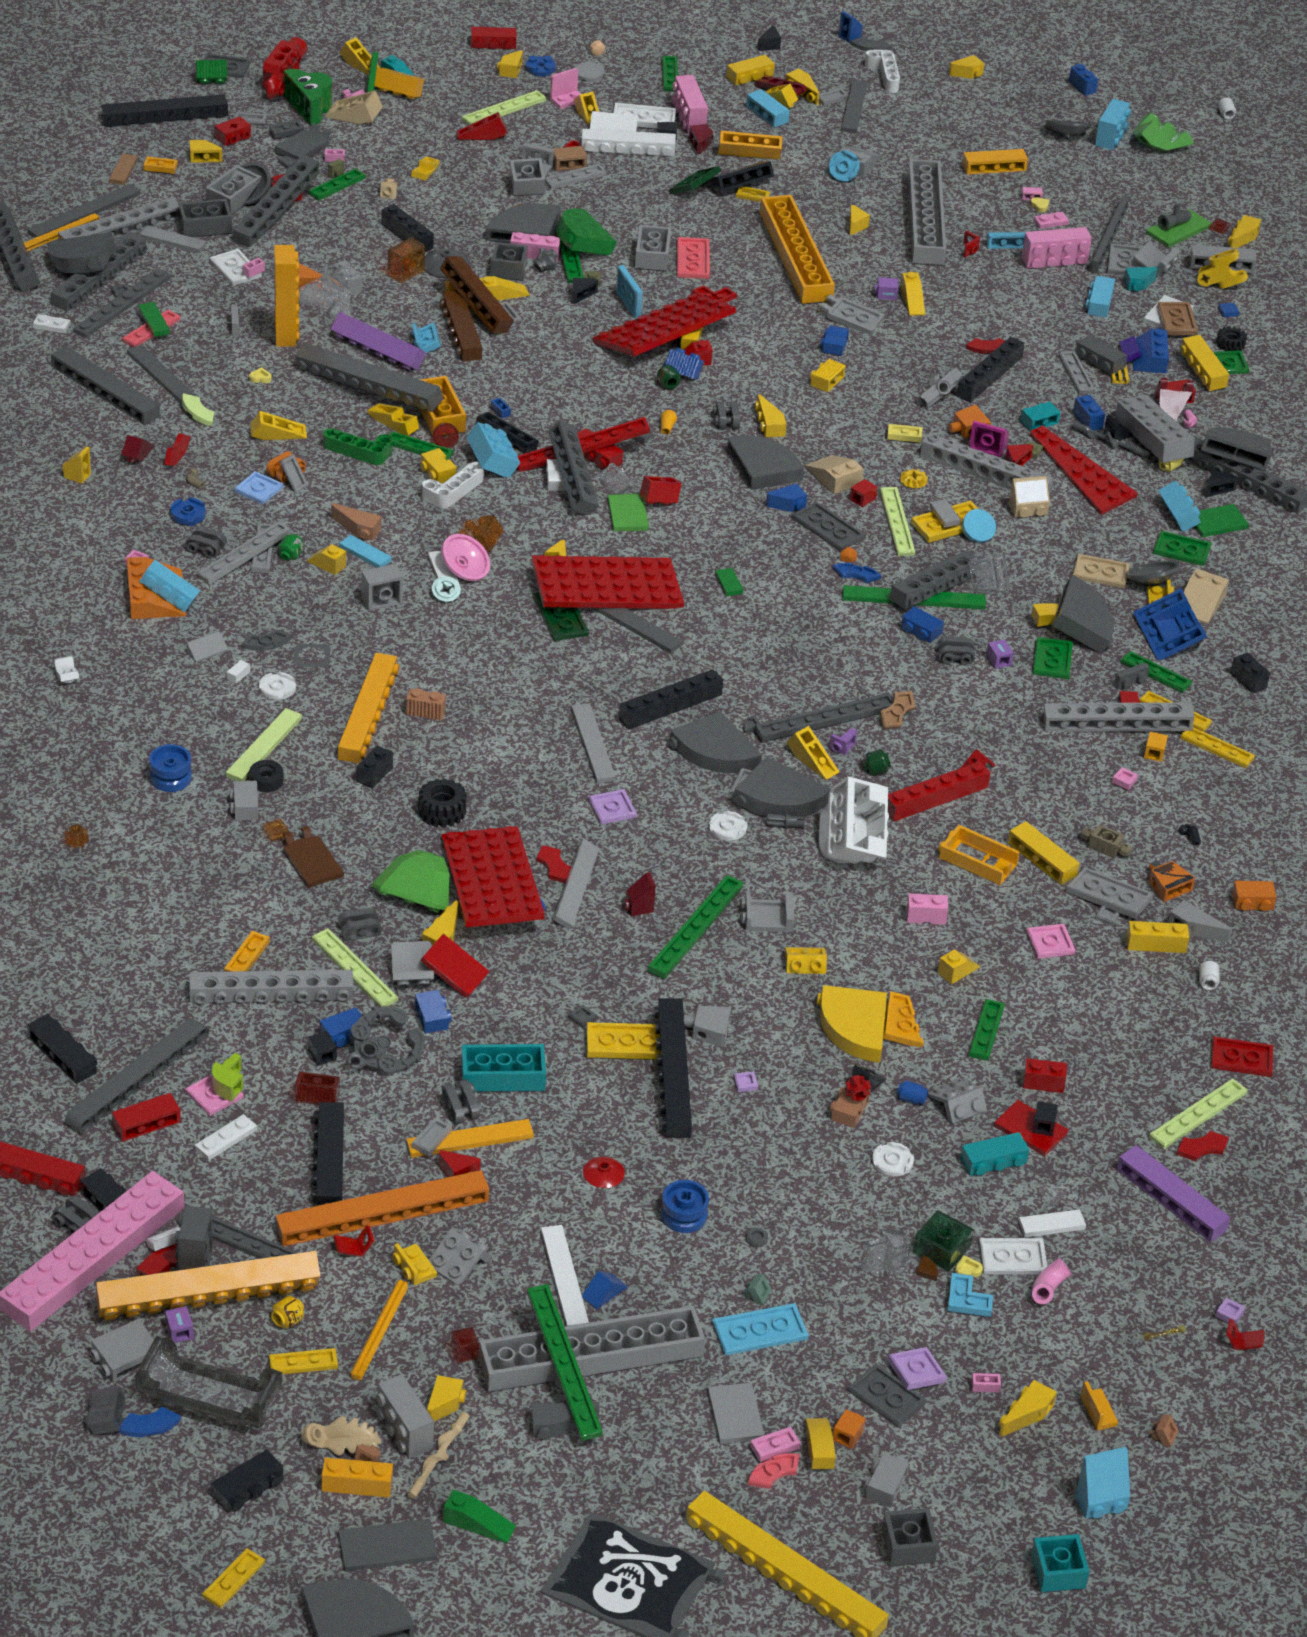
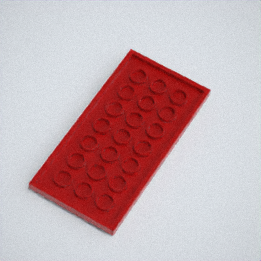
M690 294L687 298L678 299L675 303L664 305L659 310H652L647 315H640L633 321H626L621 326H614L609 331L600 332L599 335L593 337V343L627 355L637 356L736 313V307L728 303L719 302L718 300L708 299V297Z
M532 555L531 562L543 607L650 609L684 607V600L671 558Z
M518 826L441 834L466 928L545 919L544 909Z

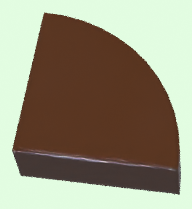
M923 1256L916 1275L937 1282L938 1268L931 1259Z

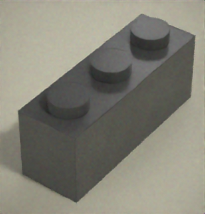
M1090 335L1077 342V356L1111 376L1114 373L1117 374L1120 370L1123 371L1126 367L1127 354Z

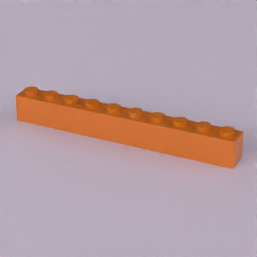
M482 1170L278 1214L276 1215V1230L282 1246H289L361 1230L366 1225L375 1227L488 1202L489 1187Z

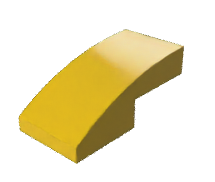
M427 156L419 160V166L412 170L411 177L426 181L437 169L440 160Z

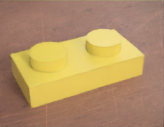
M889 424L887 439L921 443L923 427Z

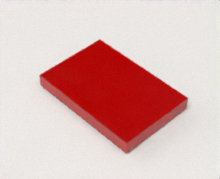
M444 933L420 960L466 998L470 996L490 972Z
M1213 1036L1211 1069L1272 1077L1273 1045Z
M1017 1100L994 1122V1127L1007 1135L1020 1132L1026 1145L1045 1157L1068 1134L1069 1129L1055 1122L1053 1137L1032 1133L1036 1110Z

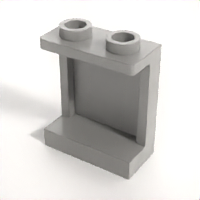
M746 891L745 899L742 898L741 910H745V912H742V924H746V931L793 932L795 920L793 892H785L784 900L750 899V892Z
M139 1319L91 1340L92 1350H90L92 1360L95 1363L99 1362L103 1375L106 1378L109 1377L113 1383L117 1382V1374L148 1359L153 1365L161 1361L160 1347Z

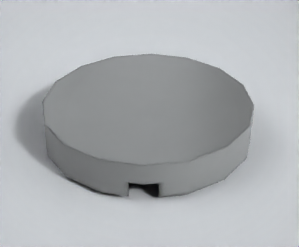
M583 62L575 66L578 69V80L596 82L604 76V69L599 64Z

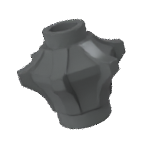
M541 247L539 255L533 263L541 272L550 268L555 269L558 255L553 249L546 250Z

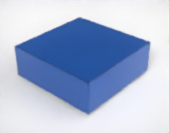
M1235 303L1219 304L1218 309L1223 317L1239 316V310Z

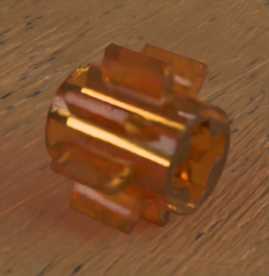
M79 824L70 826L69 831H65L66 844H70L73 848L84 847V842H89L88 829H84Z

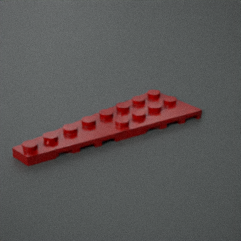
M1043 425L1030 431V436L1033 440L1043 446L1048 457L1050 456L1054 460L1056 466L1062 469L1064 475L1074 486H1077L1081 494L1090 501V504L1098 510L1100 515L1137 497L1138 492Z

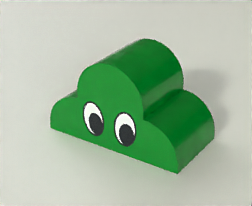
M299 69L284 70V96L310 126L314 123L319 124L322 121V114L327 113L332 107V78L320 72L307 74Z

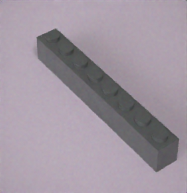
M65 346L51 354V364L54 369L143 425L160 417V407L157 402L69 347Z

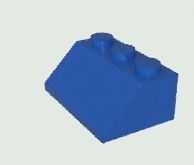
M1149 329L1136 338L1142 356L1133 360V371L1166 374L1169 361L1167 330Z

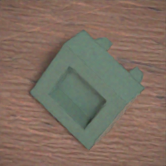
M756 1274L753 1280L747 1283L749 1287L744 1289L743 1293L747 1298H753L756 1304L763 1305L772 1289L764 1274Z

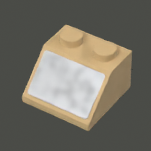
M1036 476L1013 479L1009 507L1014 517L1024 518L1027 516L1048 515L1050 500L1047 477Z

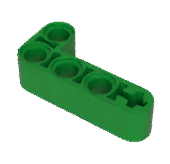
M329 428L323 432V447L363 462L381 465L393 452V438L388 434H382L373 442Z

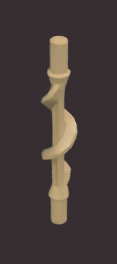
M466 1412L461 1413L457 1421L452 1424L451 1430L438 1438V1451L436 1454L430 1455L425 1459L422 1475L415 1479L414 1485L408 1492L410 1498L415 1499L425 1486L428 1476L436 1463L448 1460L447 1447L462 1432L463 1426L469 1419V1415Z

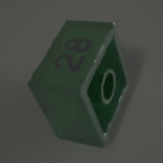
M937 1210L915 1235L913 1253L922 1258L923 1256L928 1257L937 1266L949 1272L971 1247L974 1229Z

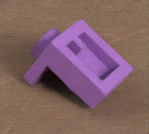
M850 728L841 737L832 734L829 740V748L836 753L839 752L846 755L856 744L857 730Z

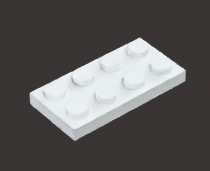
M615 103L614 113L638 115L637 127L657 128V122H675L676 108Z

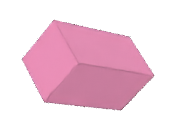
M325 149V162H333L339 158L345 162V149Z
M1022 187V200H1031L1035 197L1042 198V188Z
M260 258L242 265V272L248 278L265 271V262Z
M972 1373V1392H1000V1374Z

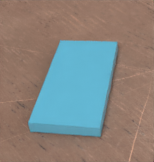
M795 1303L712 1319V1324L724 1355L808 1340L809 1338Z

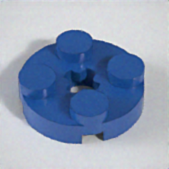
M532 55L526 61V71L533 73L535 76H549L550 73L556 71V63L552 60L551 56L536 57Z
M181 498L171 504V519L177 523L194 526L206 516L205 504L199 499L188 498V500L182 501Z

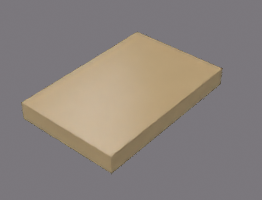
M1078 554L1073 575L1083 581L1125 588L1126 572L1129 570L1130 563Z

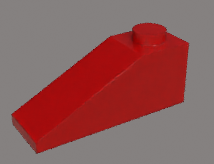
M499 111L457 130L459 140H494L496 138L500 139L507 134V127Z

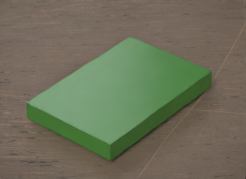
M640 494L608 495L613 531L649 530L644 499L639 496Z

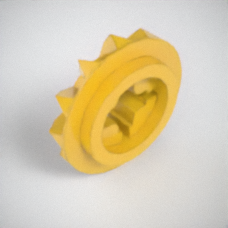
M906 469L905 472H901L900 481L907 487L921 488L927 484L928 476L925 475V472H920L919 469Z

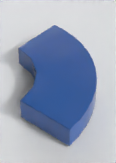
M839 563L833 565L832 568L842 579L856 578L866 584L880 580L882 576L868 566L864 565L862 567L854 565V563Z
M164 1407L148 1415L130 1413L122 1422L118 1433L140 1438L148 1435L162 1434L176 1426L181 1421V1416Z

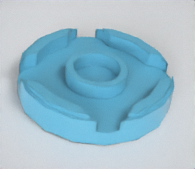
M847 150L835 153L829 162L831 176L841 182H849L854 179L860 169V162L857 156Z
M974 509L964 516L962 530L969 540L983 543L989 541L994 536L996 523L988 512Z

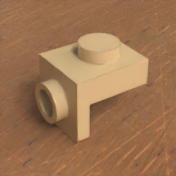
M385 178V181H381V198H396L398 182H394L395 179Z

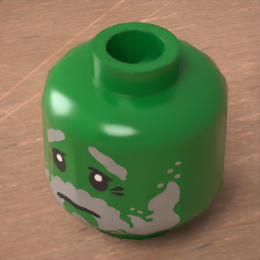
M296 534L286 535L278 545L280 557L287 561L289 559L296 560L304 550L303 540Z

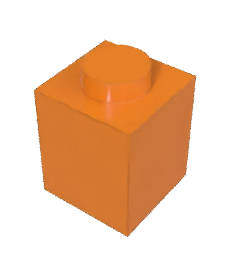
M846 1409L834 1427L833 1441L853 1449L864 1432L866 1418Z

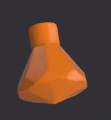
M847 547L841 551L840 558L843 562H854L857 560V552L853 548Z

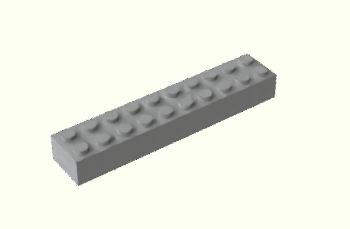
M909 159L908 191L912 263L944 265L946 235L941 161Z
M694 1306L564 1327L582 1376L704 1356L705 1337ZM541 1331L479 1341V1360L488 1392L558 1380Z

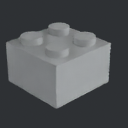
M541 158L510 160V179L513 196L545 194V175Z
M396 564L362 571L361 598L369 611L403 604V575Z

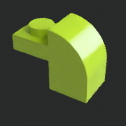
M234 1053L223 1064L215 1062L212 1067V1087L214 1092L230 1102L243 1090V1075L239 1073L242 1070L241 1055Z

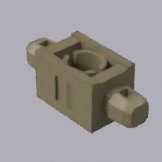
M1100 824L1094 831L1090 828H1083L1081 831V837L1087 841L1090 840L1088 848L1115 858L1118 853L1123 856H1130L1133 848L1126 843L1123 844L1124 834Z

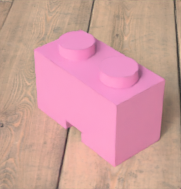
M909 893L906 908L907 923L930 922V924L946 925L948 895Z

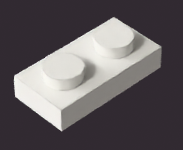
M38 314L33 322V328L66 333L70 326V320L40 314Z

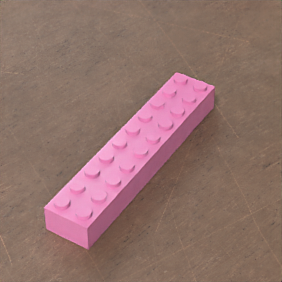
M151 1171L0 1291V1311L31 1332L184 1209V1192L156 1172Z

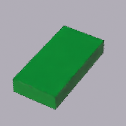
M733 568L715 570V575L726 596L743 594L744 589Z

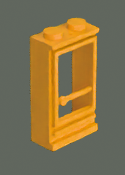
M958 825L954 831L951 830L947 839L942 841L938 848L940 852L939 859L979 875L999 886L1018 865L1020 854L1018 850L961 825ZM963 843L987 855L980 861L956 849ZM989 856L999 859L994 866L985 863L990 858Z

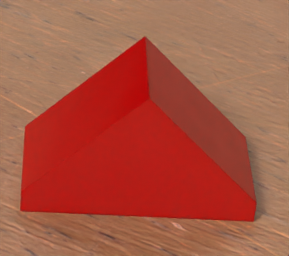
M1007 445L1006 461L1023 466L1032 458L1033 445Z
M440 1150L439 1167L447 1177L480 1171L481 1158Z

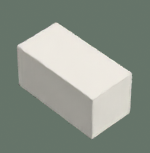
M240 660L227 671V680L237 684L250 672V664Z

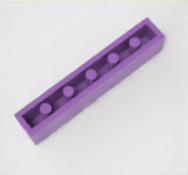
M340 311L331 327V330L336 332L335 336L343 340L346 337L349 339V343L356 346L359 343L362 345V349L369 352L374 350L376 351L375 355L384 358V356L389 357L388 361L397 364L400 362L403 368L410 371L412 368L418 370L426 355V352Z
M1136 1145L1119 1157L1117 1170L1209 1242H1212L1227 1231L1230 1217L1224 1211H1221L1208 1199L1195 1191L1193 1187H1190L1177 1175L1165 1168L1146 1151H1143Z

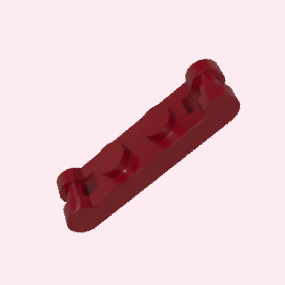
M769 75L763 76L754 83L755 87L759 89L762 87L770 89L791 84L797 97L806 92L804 84Z

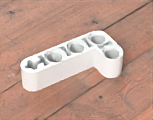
M868 50L865 57V67L880 69L885 90L889 93L898 92L900 76L894 53L890 50Z
M472 462L443 484L432 479L422 482V498L439 508H448L483 482L484 469L479 462Z

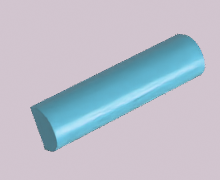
M987 232V248H1023L1025 232Z

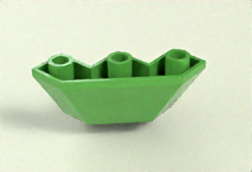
M1153 113L1144 115L1134 130V135L1141 143L1162 152L1194 143L1189 133L1185 131L1178 133L1174 125L1169 122L1161 124L1159 118Z
M416 850L397 856L372 883V887L377 889L379 894L385 896L392 894L403 898V902L409 904L416 902L428 906V910L434 912L445 911L449 906V871L444 858L434 853Z

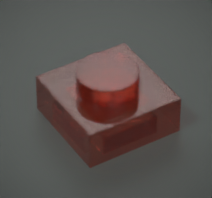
M1216 218L1210 225L1209 230L1224 235L1230 228L1231 223Z

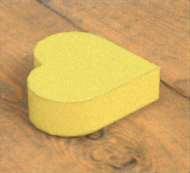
M1035 197L1031 199L1030 205L1036 208L1038 212H1046L1050 199Z
M261 367L251 372L249 379L254 383H269L272 380V376Z
M964 1255L955 1268V1273L972 1275L973 1277L980 1276L983 1271L981 1263Z

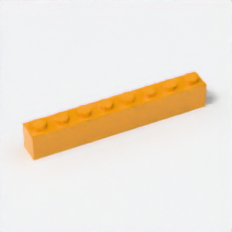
M375 653L338 745V760L360 763L362 758L366 757L367 746H370L372 742L371 734H375L377 729L376 722H380L381 710H384L386 706L385 698L390 697V686H394V675L399 674L400 664H397V656Z

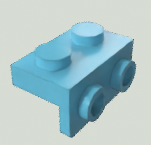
M434 322L418 329L415 323L412 324L413 330L411 333L415 339L414 344L416 347L426 353L441 347L437 327Z

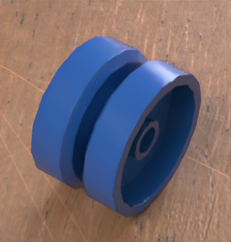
M166 744L157 747L149 755L150 782L158 790L176 792L186 788L192 781L191 754L184 747Z
M678 1180L670 1183L665 1188L662 1196L661 1217L664 1224L671 1230L680 1233H692L700 1230L708 1218L709 1194L705 1187L691 1180Z

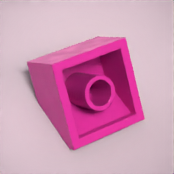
M973 421L969 447L990 455L1002 457L1008 445L1009 433L1006 429Z

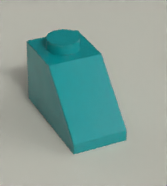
M1157 266L1126 268L1124 282L1128 291L1145 290L1156 279Z

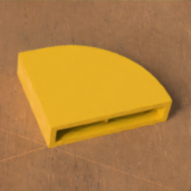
M823 985L822 993H818L817 1005H821L820 1021L827 1037L838 1048L854 1057L880 1063L887 993Z

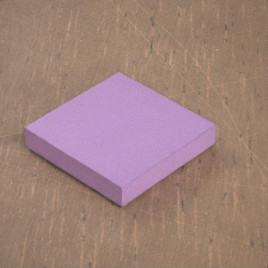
M625 789L588 796V800L600 824L637 818V813Z
M927 1347L888 1355L887 1361L907 1390L946 1382L947 1376Z

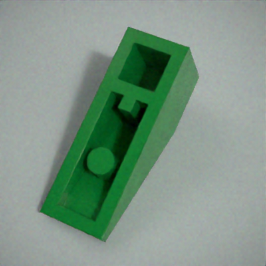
M452 1490L444 1505V1523L508 1544L516 1528L515 1524L474 1496Z

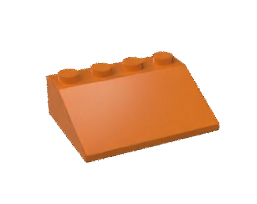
M147 557L127 558L131 619L186 616V612L184 613L139 582L147 568L154 561L153 559ZM160 562L182 578V569Z

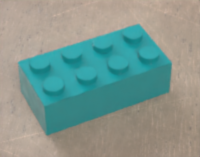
M544 1044L462 1045V1080L467 1079L469 1082H472L475 1092L545 1091L546 1063Z

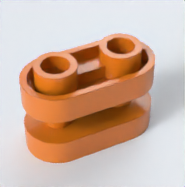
M286 451L270 460L267 464L266 472L273 477L276 476V479L282 483L289 482L280 461L293 453ZM297 457L296 460L302 470V473H304L306 470V463L305 461Z

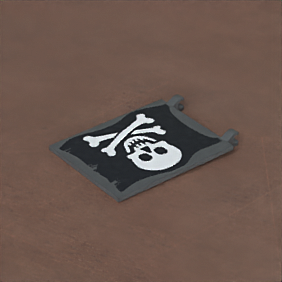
M590 1512L540 1593L642 1637H689L688 1632L677 1630L705 1581L708 1579L710 1582L722 1586L725 1582V1572L720 1569H713L715 1566L713 1561Z

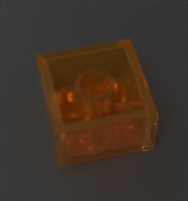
M410 237L388 249L387 275L402 284L425 271V245Z

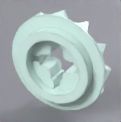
M442 576L433 582L431 590L433 596L438 601L441 600L447 603L449 601L453 602L459 597L461 588L454 578ZM443 587H445L446 589H450L449 594L445 591L442 592Z

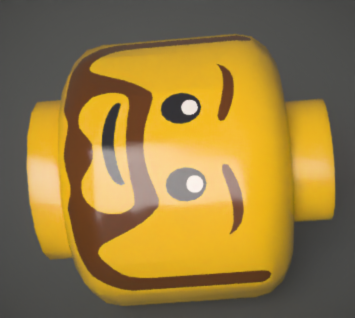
M286 1296L272 1307V1321L276 1326L284 1329L291 1328L304 1317L303 1303L292 1296Z

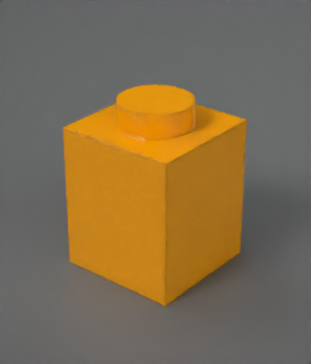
M1149 732L1144 758L1162 762L1168 735Z

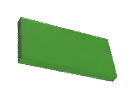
M1188 209L1187 211H1190L1192 215L1188 222L1172 226L1165 231L1156 224L1146 229L1145 234L1169 248L1211 228L1212 223Z

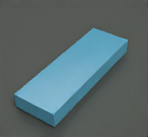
M352 535L339 543V548L376 568L386 566L392 561V557Z

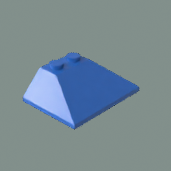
M1182 588L1133 612L1157 660H1163L1207 638Z

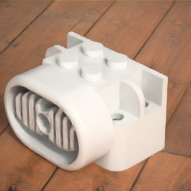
M849 776L832 787L828 797V805L822 810L819 822V847L824 857L835 862L852 864L860 861L871 863L877 857L886 858L887 821L889 818L887 812L888 787Z

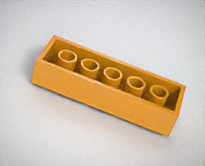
M274 245L276 347L296 346V341H299L298 251H295L294 245Z

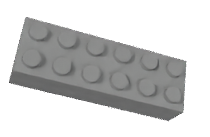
M1140 395L1139 397L1124 398V400L1117 401V420L1162 462L1193 457L1195 438L1149 396Z

